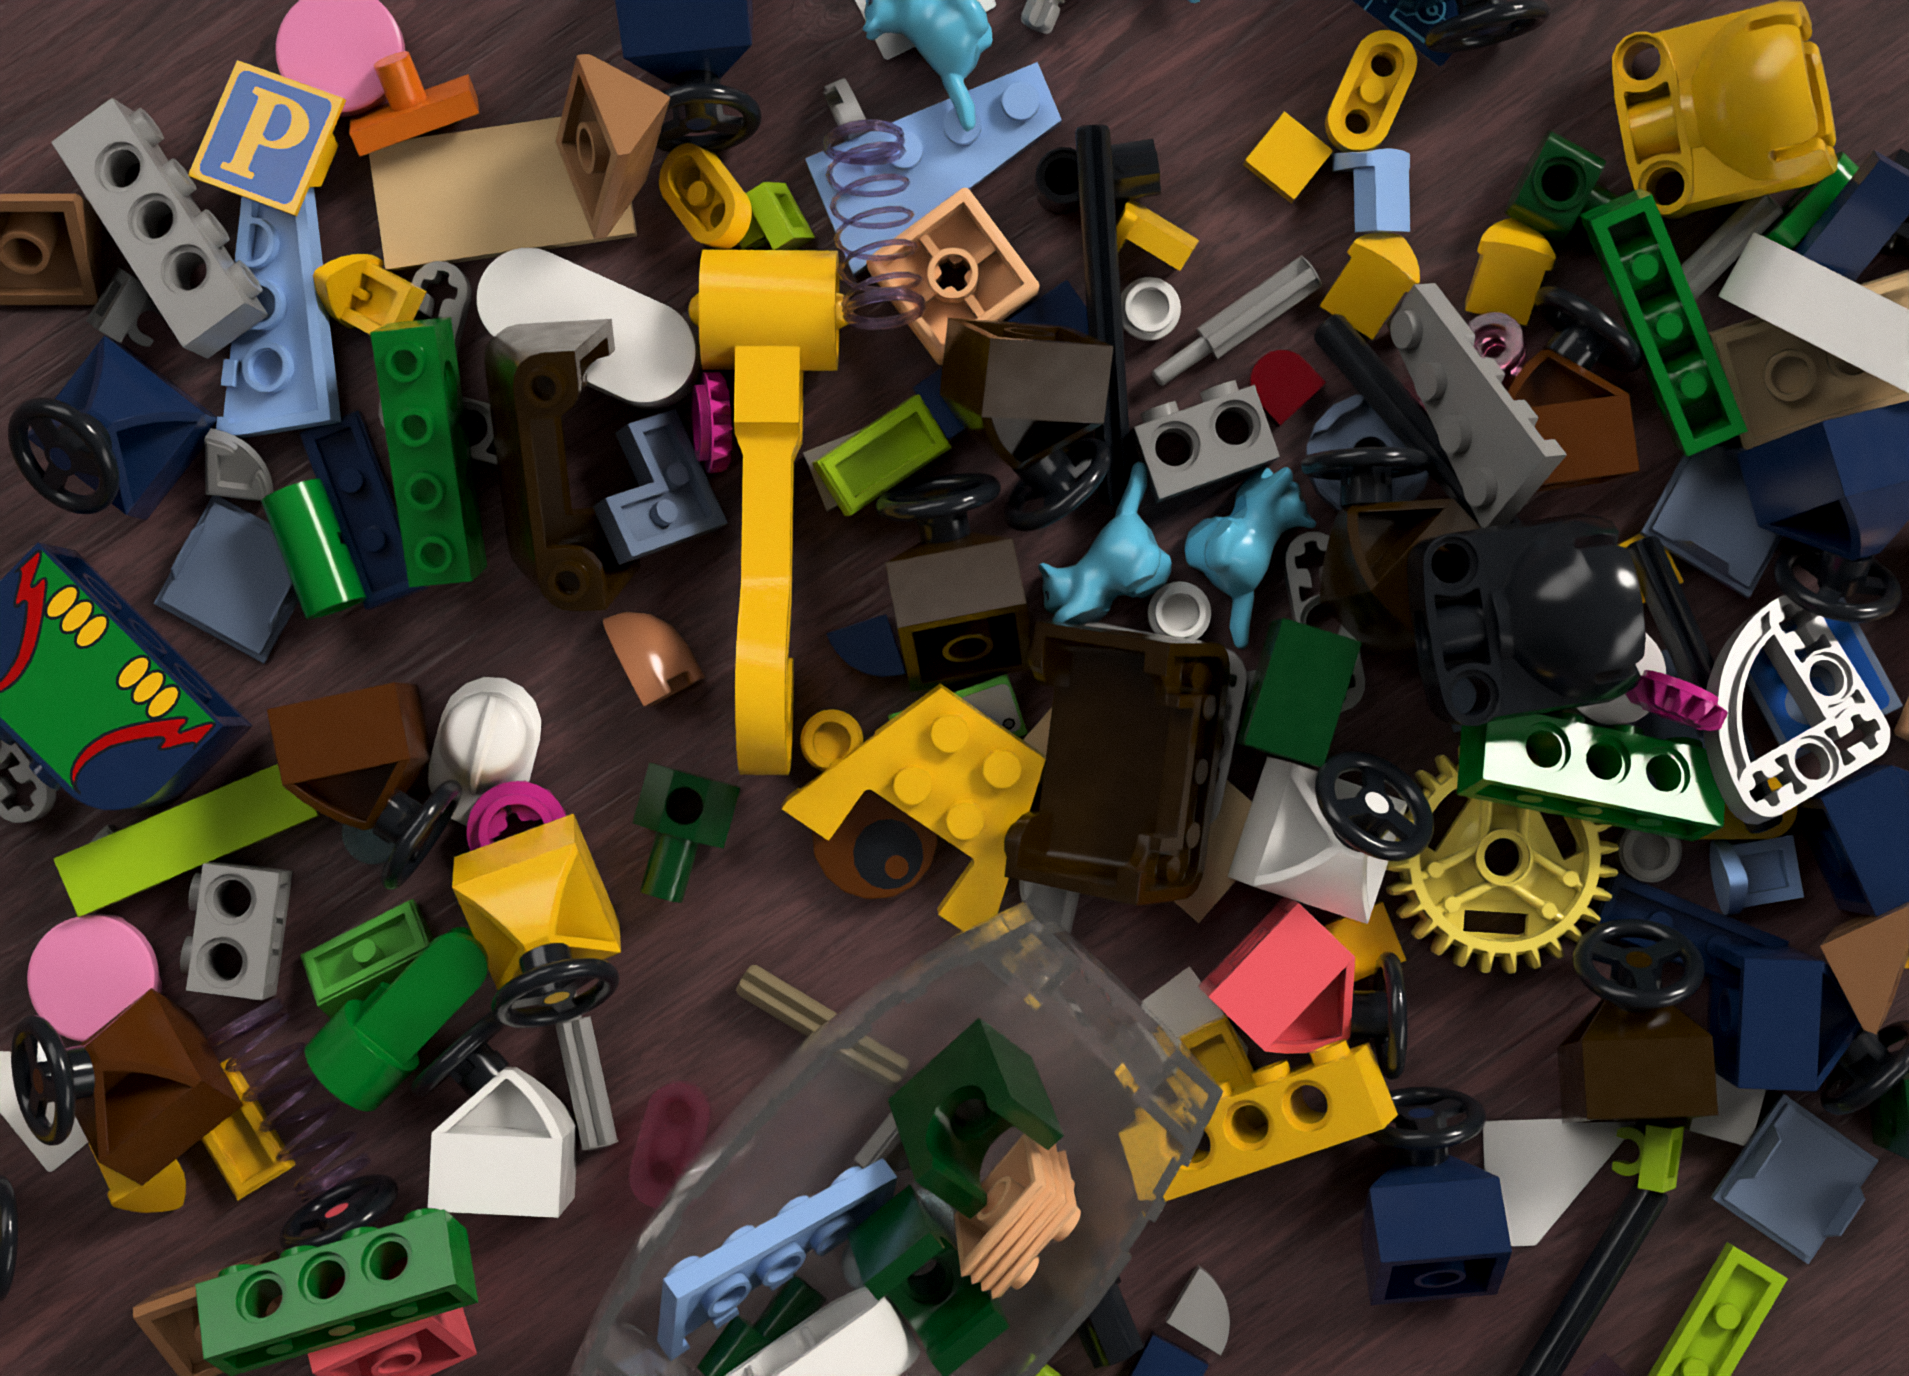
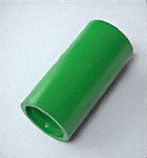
M322 479L306 480L284 487L265 496L261 500L306 620L318 619L340 612L361 603L367 598L346 544H341L339 539L342 531Z

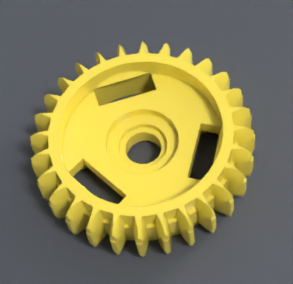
M1460 746L1458 747V758L1460 754ZM1532 749L1528 756L1534 764L1540 766L1538 755ZM1441 754L1435 757V762L1440 772L1439 776L1435 778L1424 770H1418L1415 773L1419 784L1424 788L1422 792L1429 802L1432 814L1439 803L1454 789L1457 790L1459 764L1455 766L1447 756ZM1469 798L1435 851L1427 847L1414 858L1404 861H1388L1386 870L1399 872L1401 880L1387 886L1386 892L1389 895L1406 894L1408 901L1396 910V914L1402 919L1415 915L1419 916L1420 920L1411 931L1414 938L1422 939L1432 931L1437 934L1430 947V951L1434 954L1442 955L1453 944L1456 946L1453 953V964L1460 967L1465 966L1473 952L1477 954L1476 964L1478 971L1483 973L1490 972L1494 957H1499L1502 970L1512 974L1516 972L1518 955H1522L1530 968H1540L1539 949L1544 947L1551 956L1560 959L1564 956V952L1558 939L1564 935L1566 938L1577 943L1582 936L1580 930L1575 925L1579 919L1595 924L1600 922L1601 918L1588 906L1592 899L1598 901H1610L1612 899V895L1603 888L1598 887L1597 884L1599 877L1608 878L1618 875L1617 869L1601 864V855L1618 851L1619 846L1616 843L1599 839L1598 833L1608 829L1611 825L1564 816L1575 838L1576 853L1563 859L1540 811ZM1409 809L1407 814L1404 813V817L1414 824V819ZM1506 838L1516 845L1519 852V862L1511 873L1499 876L1493 874L1487 868L1484 856L1491 842L1496 839ZM1465 910L1526 914L1525 932L1515 935L1463 931Z

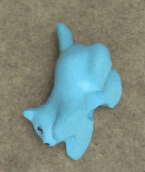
M866 0L864 11L866 22L863 26V31L867 32L866 38L873 41L883 33L904 35L915 45L930 67L941 77L942 84L956 109L963 129L967 132L972 130L976 124L975 104L964 84V79L976 67L981 53L992 45L993 40L992 28L988 23L987 14L980 2L977 0Z
M1138 461L1133 465L1127 487L1116 510L1115 518L1103 527L1088 552L1076 565L1065 568H1055L1046 563L1038 565V569L1043 577L1044 608L1054 614L1053 622L1076 625L1098 622L1108 613L1113 600L1118 595L1145 598L1166 584L1171 574V558L1158 547L1151 529L1144 523L1137 512L1147 488V468L1144 463Z
M1267 466L1257 469L1239 487L1235 506L1230 516H1215L1203 519L1188 532L1186 538L1185 558L1188 565L1202 571L1216 588L1232 597L1229 627L1234 645L1238 649H1245L1249 643L1254 589L1258 586L1268 569L1273 548L1280 535L1294 527L1314 528L1316 526V521L1307 512V505L1301 496L1300 485L1292 482L1293 473L1288 467H1284L1274 474Z

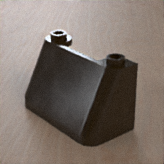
M612 319L516 324L506 327L494 336L485 349L484 366L508 549L512 561L551 604L561 610H606L641 567L640 558L621 565L618 564L593 508L572 509L561 416L576 404L581 394V389L588 384L587 371L590 365L599 358L610 356L615 351Z
M1035 621L1034 636L1029 643L1027 652L1028 664L1038 683L1055 688L1040 810L1023 814L1008 829L1004 841V851L1007 857L1004 877L1136 906L1189 898L1199 887L1206 863L1230 676V661L1227 650L1221 644L1200 640L1060 622Z

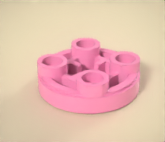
M299 0L283 19L276 39V61L281 76L346 99L340 117L359 115L388 103L373 65L386 56L405 51V43L400 27L387 8L378 0Z
M89 914L83 917H74L56 925L39 941L31 956L28 967L27 984L29 996L38 1015L48 1020L58 1034L81 1042L87 1040L150 988L158 993L162 991L158 961L151 944L136 927L118 915Z

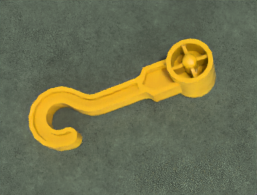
M702 250L699 293L693 296L689 302L688 315L691 321L699 327L702 369L735 370L734 431L743 454L741 589L735 668L737 763L740 775H789L792 758L794 717L793 657H788L792 608L794 461L803 440L804 371H838L839 331L848 325L852 319L853 307L848 297L840 293L838 251Z

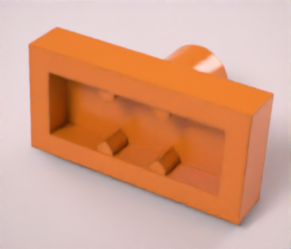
M408 51L394 53L380 59L373 66L389 103L375 107L365 113L350 116V136L360 157L479 114L478 96L469 74L424 90Z

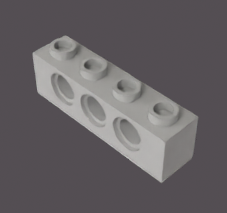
M111 98L51 143L182 347L208 359L268 316L266 310L256 297L263 292V289L257 278L242 261L238 260L234 263L223 246L230 240L229 236L218 219L207 209L201 212L190 195L197 188L192 178L188 176V172L177 160L172 158L168 161L158 145L164 139V136L154 120L142 108L133 111L114 98ZM140 162L139 176L131 185L125 186V177L128 170ZM173 213L171 229L167 234L158 238L157 229L160 221L167 214ZM205 263L206 276L204 281L197 288L191 290L190 278L193 271L199 265Z

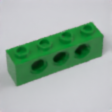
M1639 188L1580 214L1626 329L1642 350L1644 356L1642 368L1674 445L1688 457L1747 432V427L1652 194Z
M451 317L388 323L370 332L409 587L470 582L488 566Z
M1565 712L1552 713L1547 716L1535 714L1487 722L1479 726H1461L1457 795L1691 842L1724 827L1725 801L1713 777L1706 748H1703V743L1698 739L1690 737L1657 739L1644 736V730L1636 726L1612 725L1604 728L1585 724L1584 717ZM1526 745L1530 746L1537 753L1540 766H1537L1530 760L1526 751ZM1586 757L1596 765L1599 778L1594 776L1589 770ZM1646 770L1655 778L1657 789L1648 781Z
M436 1208L412 1211L403 1217V1222L380 1229L376 1227H360L349 1230L341 1236L340 1241L320 1247L310 1245L292 1247L283 1251L279 1256L280 1259L257 1266L251 1264L229 1266L222 1269L218 1273L217 1278L195 1284L203 1359L229 1376L245 1373L478 1303L467 1229L445 1209L439 1210ZM408 1257L407 1265L403 1272L396 1278L389 1280V1274L394 1264ZM345 1276L341 1290L333 1297L327 1298L328 1290L332 1283L338 1278ZM282 1295L279 1308L273 1314L266 1317L269 1304L273 1299Z

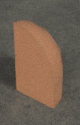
M623 612L603 618V624L614 651L644 707H651L705 678L688 644L676 629L667 622L652 614Z

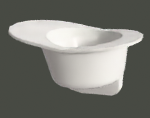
M483 677L468 682L450 697L442 713L429 762L428 785L431 793H433L439 785L447 780H456L461 784L462 796L451 819L467 826L473 806L486 791L500 783L523 780L529 782L540 742L541 717L535 701L522 686L505 678ZM508 805L506 807L510 815L512 813V809L510 805Z

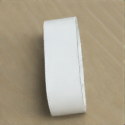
M1753 232L1722 288L1719 297L1909 393V309Z
M518 248L502 254L487 267L480 279L477 289V308L482 323L492 336H496L506 327L516 324L612 319L615 351L610 356L599 358L590 365L587 371L588 384L586 386L633 407L657 410L669 407L682 400L697 381L701 368L698 341L683 317L663 303L557 255L537 248Z
M862 1287L825 1305L724 1376H899L916 1361L920 1354V1348L900 1310L891 1299L885 1295L878 1301L866 1287Z

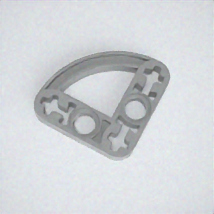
M1785 595L1780 596L1746 619L1733 632L1721 649L1712 668L1706 690L1719 698L1717 705L1724 708L1728 714L1721 729L1714 731L1704 730V740L1708 761L1717 787L1729 810L1739 820L1747 824L1756 825L1767 822L1875 760L1887 750L1890 743V728L1886 718L1823 617L1803 609ZM1792 618L1796 623L1797 629L1785 634L1781 630L1779 623ZM1811 645L1814 652L1799 660L1795 653ZM1763 648L1811 728L1755 761L1750 762L1742 728V700L1750 668L1760 649ZM1812 665L1822 666L1832 674L1835 681V690L1832 696H1824L1813 688L1809 679V671ZM1859 727L1863 731L1865 738L1859 743L1839 752L1838 747L1833 741ZM1798 748H1806L1818 757L1821 773L1817 780H1810L1798 771L1795 764V754ZM1777 776L1778 781L1783 786L1764 796L1762 800L1755 802L1749 791L1755 785H1759Z

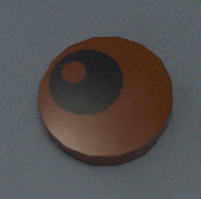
M865 790L829 841L812 830L814 856L825 876L845 893L866 899L894 897L916 885L931 866L938 842L936 833L872 790Z

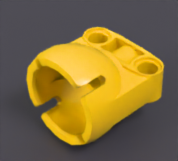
M1779 0L1654 33L1647 31L1634 32L1625 36L1616 45L1612 55L1614 98L1626 162L1634 189L1640 188L1651 193L1661 216L1668 219H1680L1692 212L1816 184L1835 173L1838 169V160L1833 148L1836 143L1835 126L1824 67L1818 46L1808 41L1812 36V23L1802 1ZM1647 48L1658 49L1660 54L1658 71L1646 80H1636L1632 73V63L1635 57ZM1669 172H1679L1684 180L1682 196L1675 203L1661 205L1655 195V187L1658 180Z

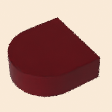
M1275 350L1262 356L1252 368L1248 381V387L1255 385L1264 413L1278 428L1326 384V381L1303 357L1289 350Z

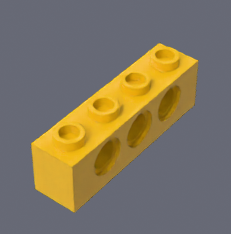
M1346 1039L1338 1040L1311 1051L1309 1054L1312 1062L1291 1069L1287 1059L1277 1061L1253 1071L1251 1075L1254 1082L1233 1089L1230 1080L1227 1079L1194 1092L1193 1094L1196 1099L1194 1103L1176 1108L1173 1100L1168 1099L1138 1111L1137 1115L1140 1122L1123 1133L1122 1137L1149 1207L1384 1129L1398 1113L1370 1042L1349 1049ZM1304 1085L1314 1086L1323 1092L1327 1100V1112H1316L1307 1106L1302 1095ZM1246 1105L1255 1106L1264 1112L1269 1123L1268 1132L1257 1131L1249 1125L1245 1117ZM1189 1125L1198 1126L1207 1133L1211 1144L1210 1151L1200 1150L1192 1144L1188 1135Z

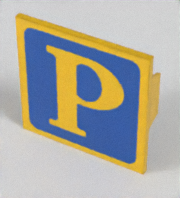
M237 60L188 176L297 217L309 187L322 186L337 151L338 144L333 131L346 99Z

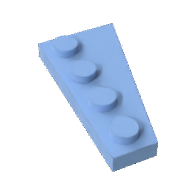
M881 1158L863 1169L860 1166L849 1168L840 1174L829 1188L810 1198L806 1195L799 1196L788 1202L779 1211L777 1216L756 1228L753 1225L744 1226L732 1233L718 1249L701 1258L690 1256L677 1263L668 1272L667 1276L663 1278L657 1342L669 1360H674L690 1349L684 1337L707 1321L711 1320L716 1329H719L740 1313L736 1306L761 1284L768 1286L771 1291H774L791 1279L793 1274L804 1263L807 1252L814 1249L817 1255L824 1256L848 1239L847 1234L893 1198L897 1176L887 1162Z

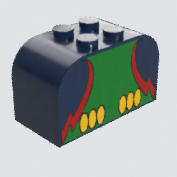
M38 542L0 580V740L11 746L17 742L34 759L29 764L32 772L51 789L58 791L62 787L78 801L103 810H122L164 805L186 794L253 727L76 550Z

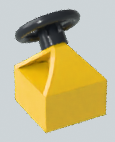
M574 813L454 857L452 888L474 938L486 950L488 970L498 990L491 1002L492 1015L498 1022L515 1028L549 1026L581 1016L600 1006L613 995L619 984V973L615 966L603 959L621 953L620 924ZM595 978L599 979L589 990L574 997L577 989ZM532 1005L544 1006V1007L528 1008V1009H521V1008H520V1007H526V1006H532Z

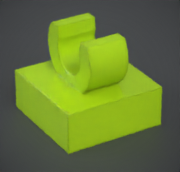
M763 182L746 193L750 200L753 214L749 229L739 242L743 250L751 246L754 250H757L770 243L773 250H796L815 238L786 183Z
M1658 1121L1647 1124L1646 1130L1638 1126H1626L1617 1129L1616 1137L1635 1141L1639 1146L1640 1155L1634 1163L1626 1160L1613 1161L1612 1170L1624 1176L1639 1174L1637 1188L1660 1193L1675 1189L1685 1126Z

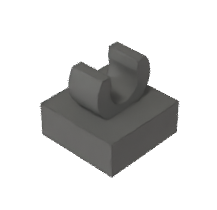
M118 267L86 322L119 343L122 342L126 335L138 345L150 347L154 340L144 332L139 331L137 319L144 311H154L160 316L162 314L140 280Z

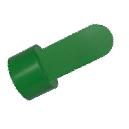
M465 927L453 928L446 934L435 938L391 984L381 982L364 1001L356 999L347 1001L305 1046V1057L308 1065L321 1084L347 1105L361 1111H375L418 1067V1050L483 984L488 970V956L482 944L474 938L470 929Z

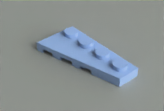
M1038 62L968 90L975 104L976 124L968 132L961 126L956 109L949 98L805 158L854 278L867 269V258L960 189L968 188L971 190L992 173H997L1061 125L1062 119Z
M309 187L297 217L242 197L235 262L238 260L242 261L259 281L263 292L256 297L266 310L268 316L231 342L230 359L223 360L221 385L226 386L223 417L217 416L216 429L242 439L341 423L329 313L317 294L313 279L314 271L323 265L314 187Z

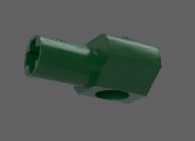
M1548 130L1516 183L1505 214L1560 243L1569 234L1574 224L1585 228L1580 214L1620 196L1596 184L1606 164V160ZM1544 172L1555 173L1563 179L1566 185V195L1563 201L1551 200L1545 195L1541 183Z
M649 762L632 822L633 824L656 831L640 892L672 902H683L699 843L724 849L741 787ZM682 787H689L697 791L703 801V812L691 824L677 820L670 809V800L673 794Z
M793 1274L791 1279L781 1285L754 1324L738 1315L730 1320L696 1368L705 1376L726 1375L818 1311L827 1298L800 1277Z

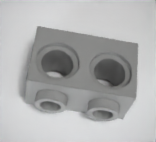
M1236 380L1229 381L1200 392L1203 402L1201 404L1179 411L1176 401L1151 408L1140 414L1143 424L1135 426L1131 431V436L1140 462L1144 463L1147 468V482L1155 504L1274 463L1280 457L1255 385L1239 390ZM1228 412L1242 416L1247 422L1249 429L1246 442L1239 445H1230L1223 442L1217 435L1215 428L1217 417ZM1166 433H1175L1182 436L1188 443L1190 450L1187 462L1179 466H1170L1163 463L1158 458L1155 450L1157 438Z
M224 861L203 863L202 873H195L189 890L190 911H196L193 936L186 937L180 957L181 973L188 974L186 991L264 1000L276 995L293 870ZM233 880L242 882L250 891L251 903L243 915L231 911L225 901V891ZM224 943L236 947L242 956V968L236 977L225 975L218 967L217 953Z

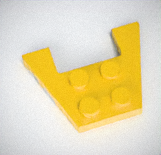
M939 684L877 729L872 737L843 758L839 757L831 763L830 767L801 789L797 788L790 793L782 802L781 809L829 841L865 790H872L972 858L937 907L938 915L985 946L991 937L1009 879L1004 877L1007 858L1004 851L1005 836L1013 823L1023 814L1030 812L1046 759L1043 753L942 684Z

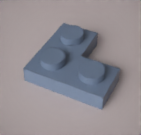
M676 409L629 423L615 433L639 487L607 497L594 505L593 509L619 565L709 534L728 523L700 461L696 460L693 445Z

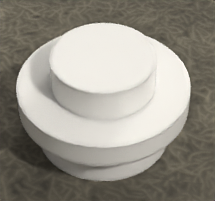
M1155 277L1140 278L1130 283L1121 294L1123 328L1134 338L1143 341L1161 339L1167 336L1178 323L1181 313L1180 299L1174 288L1166 281Z
M1178 581L1164 585L1155 592L1148 606L1150 627L1155 634L1197 640L1204 634L1211 619V607L1207 596L1197 586L1188 582Z

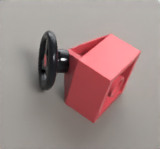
M1283 897L1198 985L1265 1052L1282 1054L1309 1053L1319 1047L1342 1039H1346L1348 1042H1369L1370 1038H1374L1378 1065L1382 1075L1389 1080H1396L1404 1071L1407 1054L1408 1019L1405 981L1399 958L1393 952H1383L1376 961L1373 990L1353 991L1355 956L1300 903L1290 898Z
M370 1174L348 1180L321 1193L297 1210L285 1223L279 1236L281 1248L285 1251L292 1247L304 1245L320 1247L340 1241L341 1236L349 1230L360 1227H375L374 1224L391 1209L397 1199L398 1185L396 1181L388 1175ZM319 1228L320 1232L300 1236L304 1230ZM408 1257L394 1264L389 1274V1280L396 1278L403 1272L407 1265ZM345 1276L338 1278L332 1283L328 1290L327 1298L333 1297L341 1290ZM462 1307L311 1352L307 1355L312 1373L316 1376H430L477 1355Z

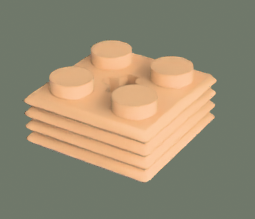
M962 188L868 257L866 261L869 273L939 365H943L948 318L1003 321L1036 297L1039 291V282L968 188ZM948 263L955 270L964 265L969 270L964 276L965 288L957 291L952 286L946 287L944 290L939 287L938 283L942 280L940 267Z
M1023 1134L981 1183V1187L987 1193V1205L971 1219L959 1211L954 1214L961 1277L970 1275L971 1284L981 1282L982 1292L991 1290L992 1299L1002 1297L1010 1286L1015 1290L1022 1288L1036 1271L1039 1263L1037 1255L1052 1238L1057 1242L1064 1240L1075 1228L1080 1218L1081 1210L1076 1205L1074 1194L1075 1182L1071 1179L1066 1150L1057 1152L1056 1144L1049 1150H1046L1030 1137Z

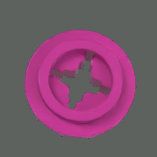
M702 372L700 385H693L691 419L694 452L697 461H704L705 470L708 474L725 471L731 462V451L733 449L730 395L727 381L721 372Z
M1644 670L1638 686L1625 694L1631 703L1641 706L1643 710L1697 730L1714 731L1721 729L1728 714L1724 708L1717 705L1719 698L1711 692L1679 678L1652 670Z
M526 780L500 783L486 791L477 800L470 812L467 822V841L470 851L494 843L493 838L499 836L501 831L509 826L507 817L509 812L506 807L510 805L513 813H517L521 821L532 819L534 822L542 818L543 823L540 825L565 817L566 811L548 789Z

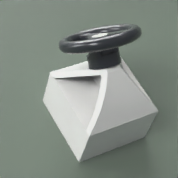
M1352 751L1336 754L1325 761V764L1320 767L1319 771L1267 756L1227 877L1368 924L1388 861H1404L1414 858L1429 845L1434 831L1431 807L1420 787L1409 775L1393 763L1370 753ZM1348 771H1360L1362 774V786L1339 779L1338 776ZM1384 781L1393 787L1405 801L1388 796L1385 793ZM1407 805L1412 813L1414 824L1404 817Z
M490 1011L425 1068L411 1085L413 1094L418 1097H424L451 1076L470 1097L466 1103L432 1132L428 1208L445 1209L447 1212L559 1218L575 1198L578 1143L577 1122L569 1109L549 1089L519 1068L507 1067L510 1063L498 1050L494 1051L487 1042L505 1026L498 1022Z

